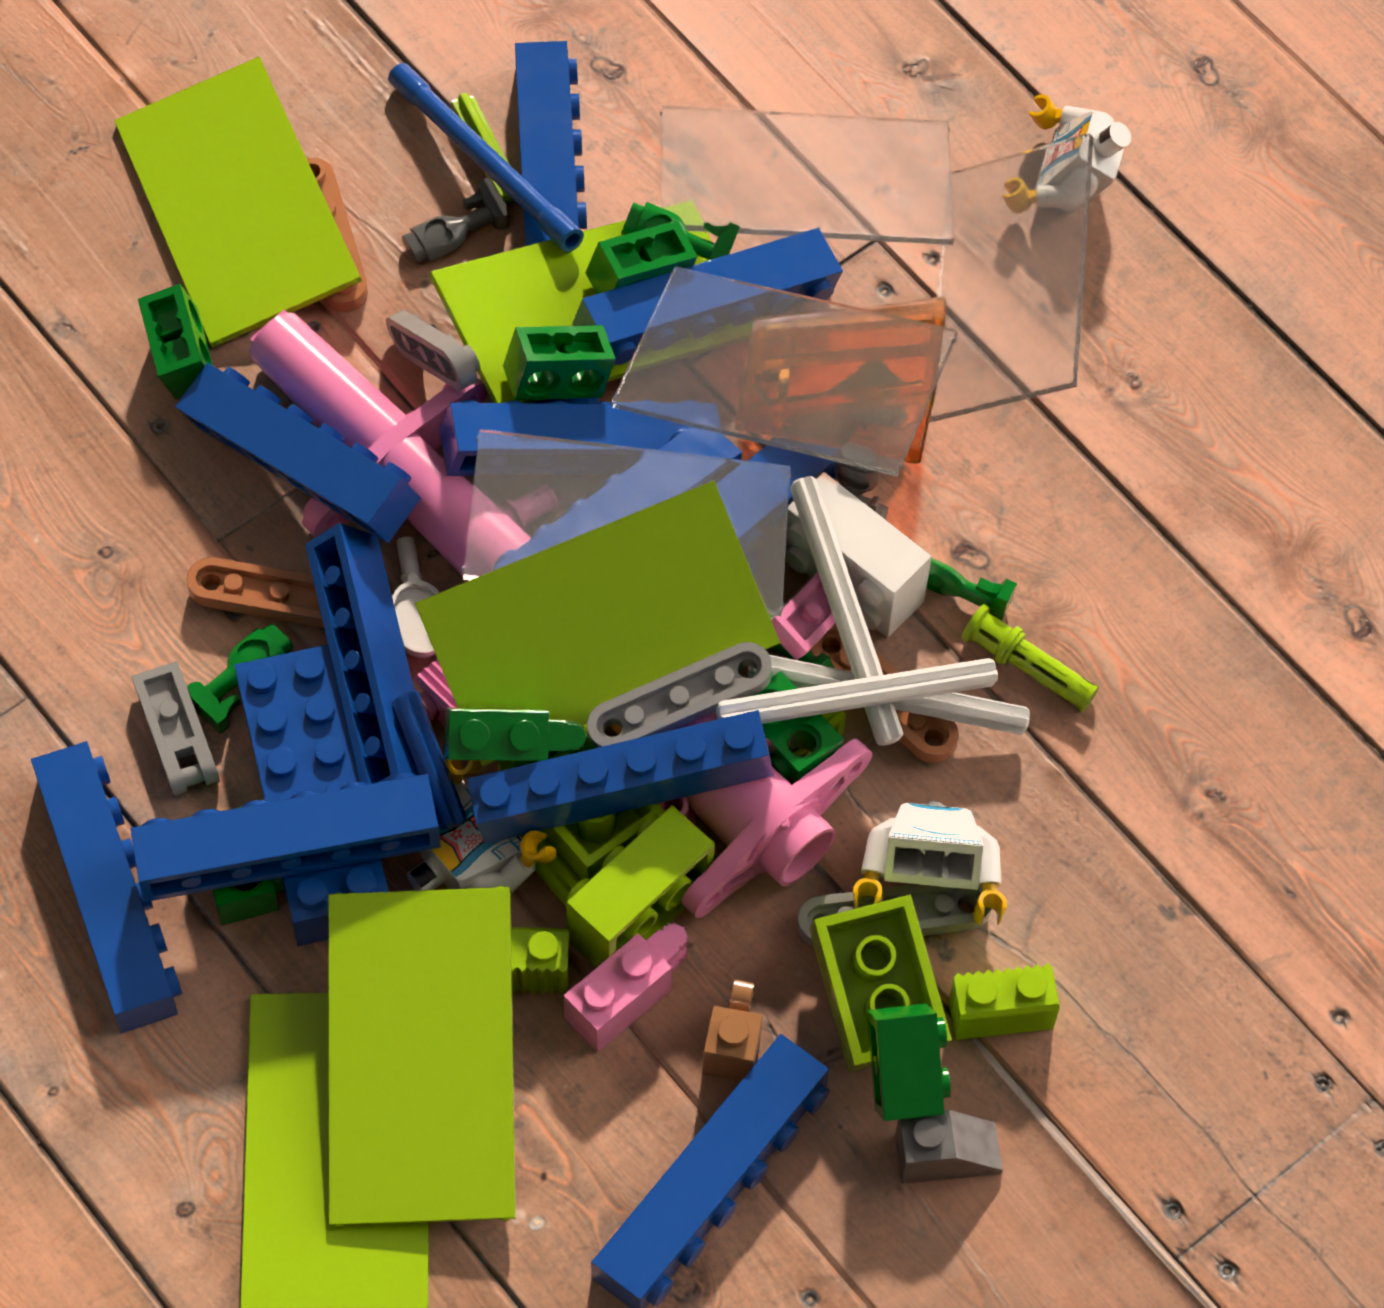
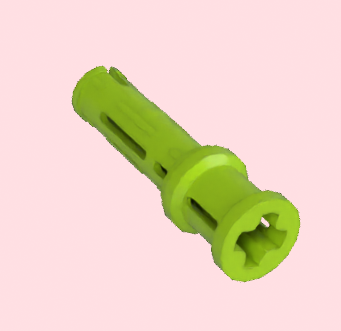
M985 604L981 605L968 622L961 635V639L967 643L974 641L995 655L994 661L1000 665H1007L1010 662L1043 686L1078 707V710L1084 712L1097 694L1099 686L1092 684L1060 661L1025 639L1026 634L1023 633L1024 630L1018 626L1010 627L990 614V607Z

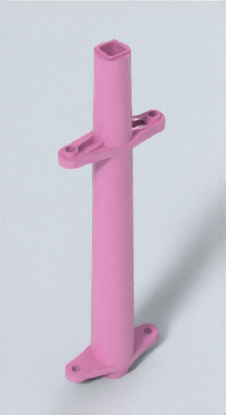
M283 310L250 338L252 343L250 358L297 407L313 418V423L317 428L326 423L346 438L344 444L352 448L355 442L360 443L379 458L376 462L379 465L385 467L388 462H391L412 477L408 485L421 499L409 514L407 520L467 581L493 571L495 564L503 555L508 552L515 553L530 542V539L463 476H447L445 459L435 451L442 444L439 428L449 404L465 400L483 403L486 399L488 392L478 377L476 383L461 391L445 384L442 391L419 408L405 415L295 313H288ZM314 498L307 502L303 510V526L315 538L338 523L345 525L350 521ZM713 712L679 728L717 720L716 713ZM610 726L618 735L621 733V726ZM852 739L793 785L773 768L774 776L687 796L689 808L728 847L691 884L685 892L681 904L694 917L701 918L760 873L768 872L782 887L789 886L800 880L824 857L835 840L836 831L821 815L864 771L872 759L873 753L861 741Z

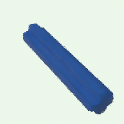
M416 690L401 693L396 696L392 705L419 775L428 774L438 825L442 830L458 827L466 820V814L421 696Z

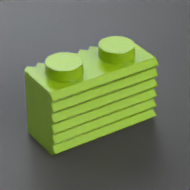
M511 927L513 994L518 990L522 994L529 990L533 995L537 991L542 995L547 991L552 995L559 992L562 996L568 992L570 929Z
M1048 963L1043 968L1036 964L1033 969L1026 965L1023 970L1017 966L1013 971L1007 967L1004 972L997 968L994 973L988 969L984 974L978 970L974 975L970 972H967L964 976L957 973L953 979L949 997L956 1040L1054 1029L1056 1018H1058L1057 1014H1059L1058 1010H1060L1053 967Z

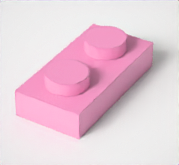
M818 572L771 618L781 645L795 660H799L835 624Z

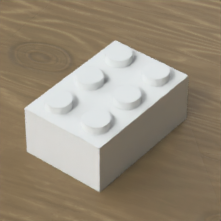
M823 472L816 480L867 628L871 630L877 629L888 638L924 603L932 556ZM793 501L786 508L782 555H784L787 563L795 571L801 574L806 573L812 577L818 570Z

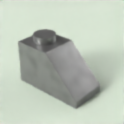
M945 1110V1114L899 1119L897 1122L895 1142L902 1184L1002 1174L1003 1172L995 1122L952 1110Z

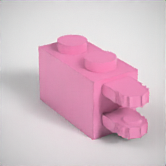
M675 922L673 924L668 923V926H663V930L659 929L647 940L638 933L564 995V1018L597 1053L671 991L672 972L679 967V963H683L688 954L686 947L689 937L686 934L685 927H681L675 924Z

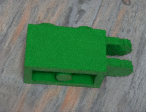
M445 708L444 757L449 760L543 761L548 760L549 751L579 750L580 747H584L583 744L588 737L586 736L584 726L579 725V722L549 720V711L543 709Z

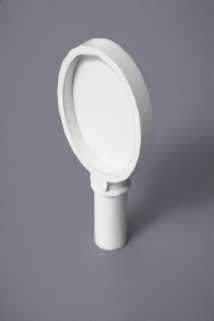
M402 537L396 543L402 573L400 579L403 584L395 590L392 599L405 652L411 656L427 658L435 655V651L415 603L440 592L433 585L421 580L423 575L419 568L415 539L413 537Z

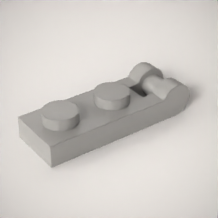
M175 661L131 676L173 797L187 793V787L202 782L206 786L220 782L213 757L178 662ZM195 754L198 764L180 769L177 760Z

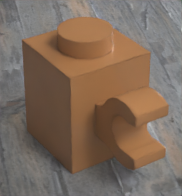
M734 980L729 1008L713 1005L703 1053L702 1074L742 1081L755 1065L761 1038L763 1015L750 1012L754 983Z

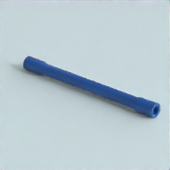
M400 63L390 71L388 76L389 83L409 103L417 106L539 224L540 229L564 252H571L579 247L584 237L582 230L560 209L553 207L448 107L431 90L429 84L408 64Z

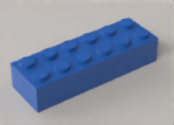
M328 644L234 665L265 801L274 802L290 799L293 795L303 791H315L317 793L340 790L346 784L360 782ZM381 859L282 877L297 946L329 940L328 894L338 892L342 894L389 892Z

